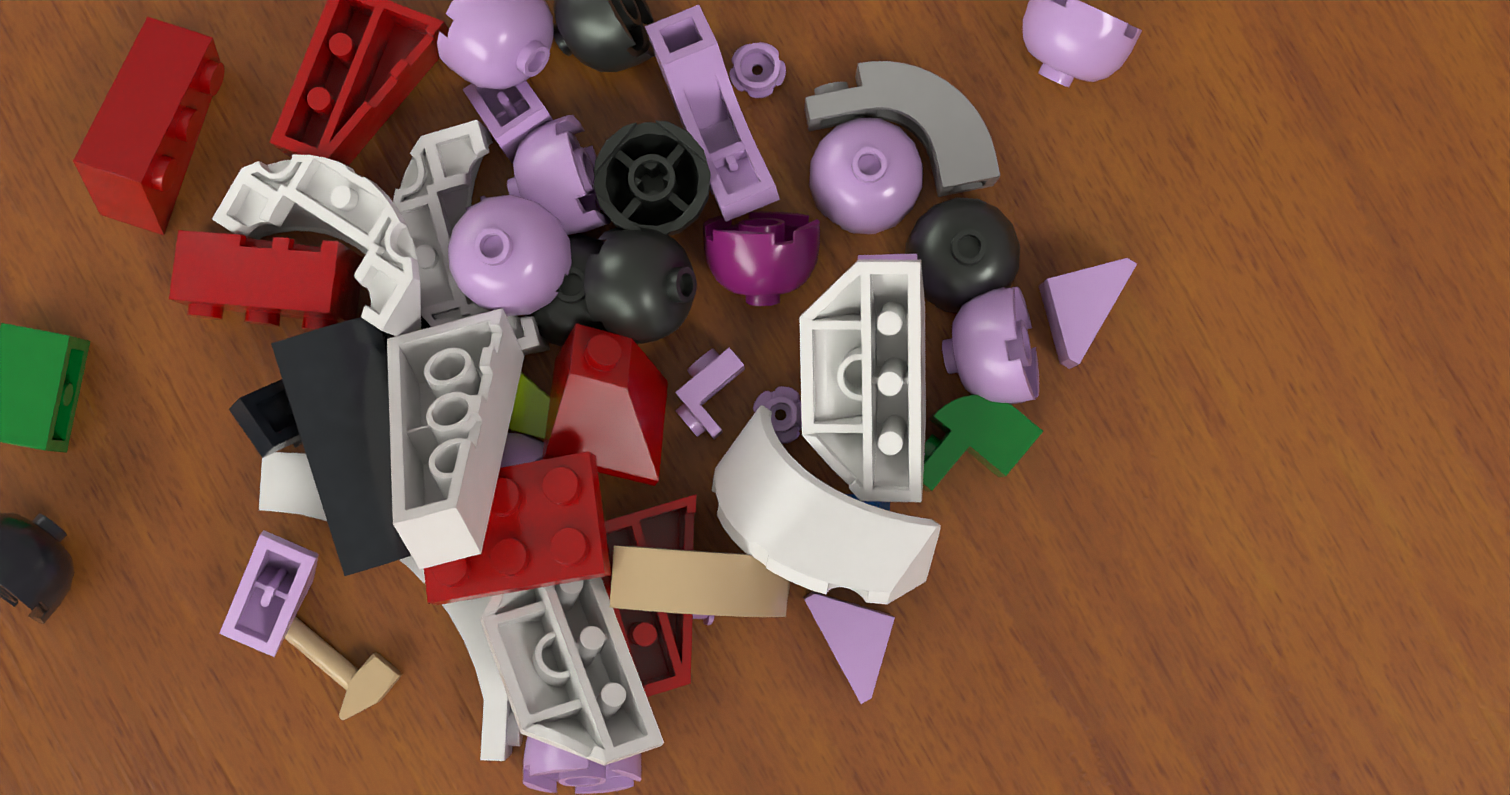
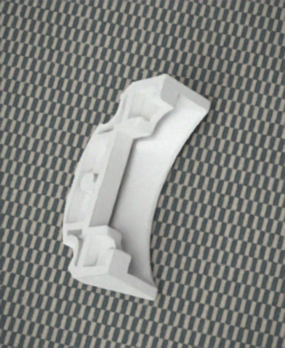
M478 120L422 135L410 152L413 157L405 171L400 189H395L393 203L408 226L418 258L421 316L431 327L489 312V310L480 308L459 289L449 269L448 245L454 226L466 212L465 208L471 206L475 179L484 155L489 153L488 147L493 143L490 131ZM507 316L524 355L550 350L548 341L540 335L533 316Z
M292 154L291 160H283L268 165L258 161L241 168L212 218L214 221L235 234L244 235L246 238L249 236L257 240L268 235L291 231L317 232L344 240L366 254L354 274L355 279L362 286L368 288L371 298V307L365 305L361 317L381 331L394 336L421 330L420 274L414 242L400 211L390 197L376 183L366 177H361L355 173L354 169L340 162L313 155Z
M759 406L714 471L712 492L716 493L719 503L717 517L731 539L746 554L752 555L771 572L790 582L825 595L832 588L844 587L857 592L866 603L889 604L926 582L941 525L932 519L908 516L866 504L820 481L805 470L787 452L778 439L771 423L772 411L765 406Z

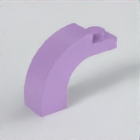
M700 5L645 26L683 128L692 135L704 150L711 173L710 191L714 195L725 221L727 222L780 200L776 185L744 119L730 83L718 43Z

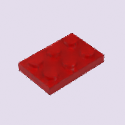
M588 451L501 467L482 553L424 568L427 603L442 605L610 576L611 569L596 455Z

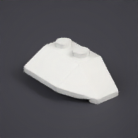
M858 259L799 317L802 436L849 485V489L860 501L922 502L926 428L925 300L921 260Z
M601 577L492 596L480 621L521 734L604 766L664 744L614 610L609 608L610 599Z

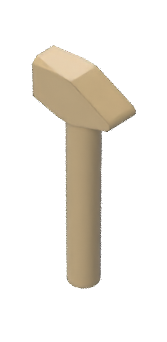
M296 616L285 636L288 642L347 690L339 713L341 720L348 719L380 702L402 676V673L377 652L373 653L360 669H357Z

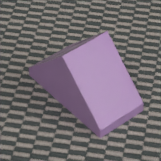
M526 80L504 90L478 87L472 83L463 89L511 163L514 161L519 143L533 129L552 121L547 109Z
M1125 258L1048 278L1039 285L1060 364L1068 369L1080 364L1137 263Z
M263 530L219 634L275 657L314 580L319 554Z
M811 592L803 596L861 704L870 700L895 617L891 614L817 592Z

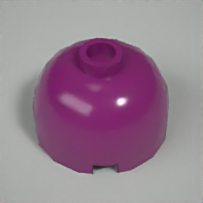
M767 211L749 212V219L741 220L735 225H732V219L726 222L723 215L710 218L703 223L704 250L707 265L717 282L728 291L746 295L747 304L754 306L780 303V294L797 290L811 276L818 262L820 221L815 219L809 223V215L800 213Z

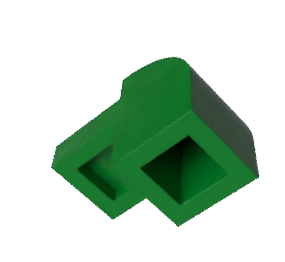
M970 395L953 400L938 409L929 418L946 434L941 440L934 434H931L925 441L923 489L926 492L933 491L965 451L969 452L997 477H1005L1043 433V430L1009 403L992 402L979 395Z

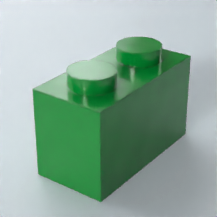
M1 323L0 442L44 451L67 453L90 341L70 335Z

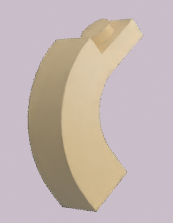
M614 546L609 608L715 616L786 617L790 581L771 572L763 563L746 553Z

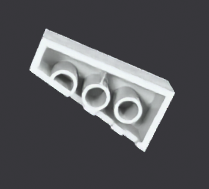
M503 308L387 339L393 525L420 570L482 553L524 360L522 349Z

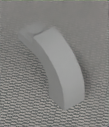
M891 61L858 63L855 75L857 87L848 88L847 82L828 83L815 88L814 96L805 98L804 111L809 131L834 127L858 117L881 118L908 129L919 139L927 151L938 197L992 187L1000 177L992 138L978 111L957 88L936 74L920 67Z

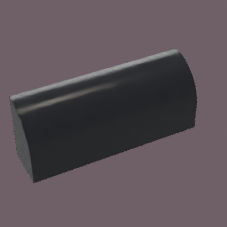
M360 317L271 343L344 576L411 556L393 525L388 357L385 332Z

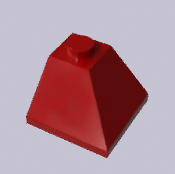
M575 324L555 358L542 459L590 451L596 455L599 473L653 486L658 483L668 381L633 339Z

